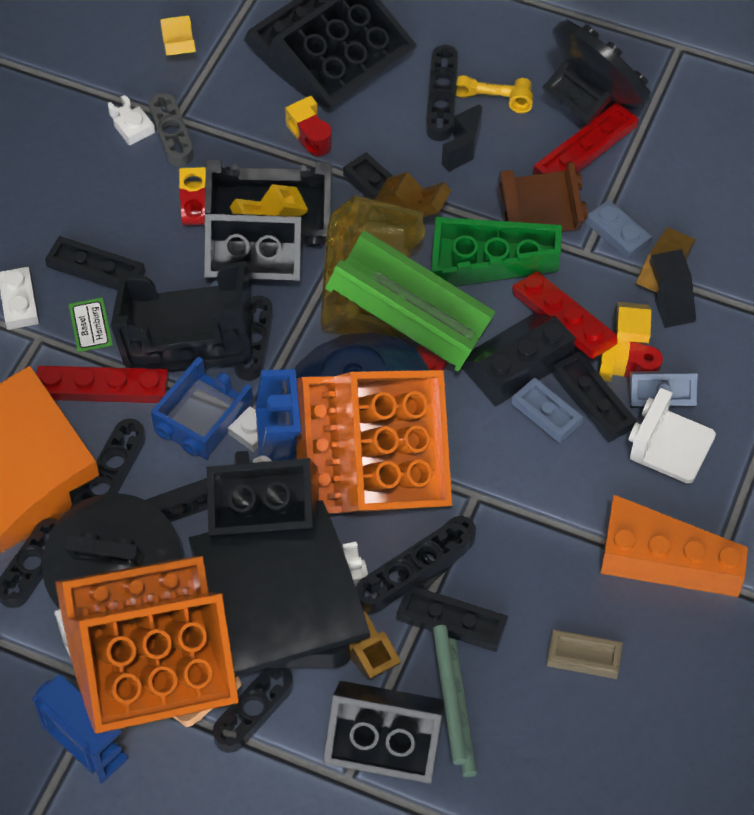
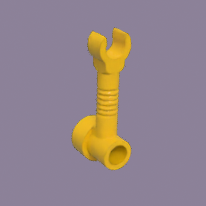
M465 75L457 77L456 85L458 87L456 89V96L466 98L476 94L510 97L509 107L516 113H526L532 109L534 98L531 92L532 83L527 78H518L513 86L482 83Z

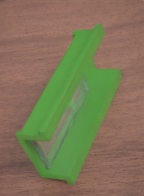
M365 230L359 236L345 262L340 260L336 265L325 287L331 293L333 290L339 292L340 295L347 297L349 301L355 302L357 306L450 364L456 365L454 370L458 372L495 314V311Z

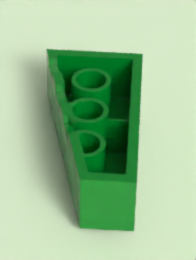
M436 217L431 272L455 287L524 277L536 271L540 274L558 272L561 255L562 225Z

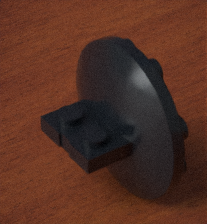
M568 19L560 21L553 28V37L565 61L542 88L544 92L561 105L564 104L574 115L587 125L592 123L610 101L635 109H643L650 101L651 91L646 87L649 83L648 80L640 72L633 71L620 57L622 51L610 41L605 44L598 39L599 34L591 26L585 24L583 27H580Z
M110 493L97 495L73 506L54 525L43 551V579L49 596L58 609H60L55 581L182 558V549L178 535L169 519L150 502L128 494Z

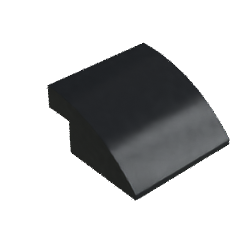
M293 0L250 28L244 38L249 47L273 72L296 91L306 97L311 95L318 104L327 108L334 106L417 47V44L381 0Z
M320 500L318 503L314 529L213 537L208 536V532L188 537L192 556H203L208 592L222 594L235 677L370 638V632L351 571L323 500Z

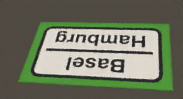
M103 297L68 304L78 352L113 346Z

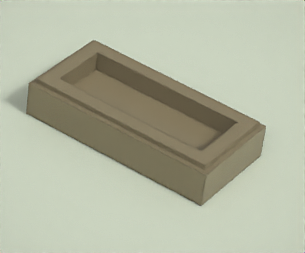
M553 629L547 666L617 679L623 642Z

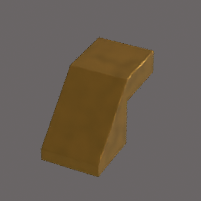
M407 171L387 178L375 201L380 205L419 219L439 213L452 190L445 182L422 188Z
M666 227L650 251L636 284L658 293L659 287L650 264L651 255L682 249L687 261L696 239Z
M363 611L370 632V638L349 644L350 659L370 680L400 664L401 660L385 631L377 633L369 616Z

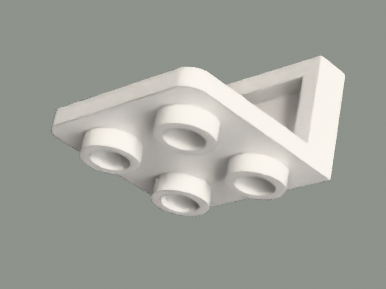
M660 388L655 399L648 398L642 412V416L645 417L642 424L636 422L631 431L629 441L633 442L630 460L689 484L695 480L715 439L716 433L709 427L670 412L669 407L673 393Z

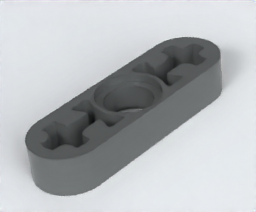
M167 93L154 95L149 101L150 115L166 159L173 166H186L193 160V147L176 100ZM164 106L167 109L168 115L163 116L161 107ZM168 126L179 128L177 132L172 134L163 131ZM178 143L182 152L179 154L175 150V144Z

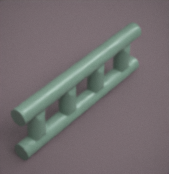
M438 625L433 628L452 760L453 764L461 765L464 777H472L477 774L457 642L455 639H449L447 626Z

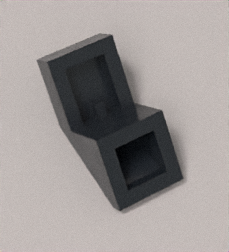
M479 104L454 116L453 137L455 139L443 144L442 165L448 172L474 159L482 120V107Z
M682 249L651 255L650 264L659 287L655 302L664 327L668 328L695 322L696 312L692 275Z

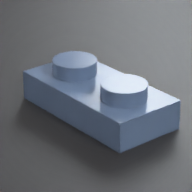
M610 200L588 214L586 224L628 260L651 245L652 236Z
M630 371L629 404L631 406H645L648 398L655 399L659 389L663 388L673 393L670 406H697L698 373L696 371Z
M535 377L512 396L511 404L559 443L566 439L583 422L581 414Z

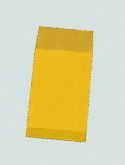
M189 15L160 19L166 55L196 52Z
M274 184L271 185L261 201L235 199L230 206L233 214L302 216L308 211L297 187Z
M616 303L615 330L617 331V340L649 343L651 308L648 304Z

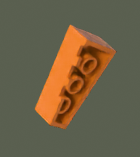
M613 494L601 574L739 597L746 574L748 547Z

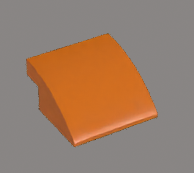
M31 366L0 383L1 553L27 539L41 521L45 519L59 520L72 506L69 492L99 476L95 459Z
M444 370L348 372L337 376L301 377L296 379L301 433H299L296 445L297 459L310 458L318 467L319 501L323 500L329 514L452 506Z
M203 556L185 557L55 581L71 661L94 733L97 734L239 703L223 598L220 593L208 592Z

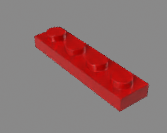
M616 102L596 117L590 125L587 124L534 165L533 174L561 172L565 170L570 162H574L576 172L581 171L638 126L639 118Z
M538 271L512 285L513 295L536 314L556 316L576 338L575 346L591 359L618 344L615 332Z
M38 366L36 373L53 400L159 403L167 393L169 379L168 369Z

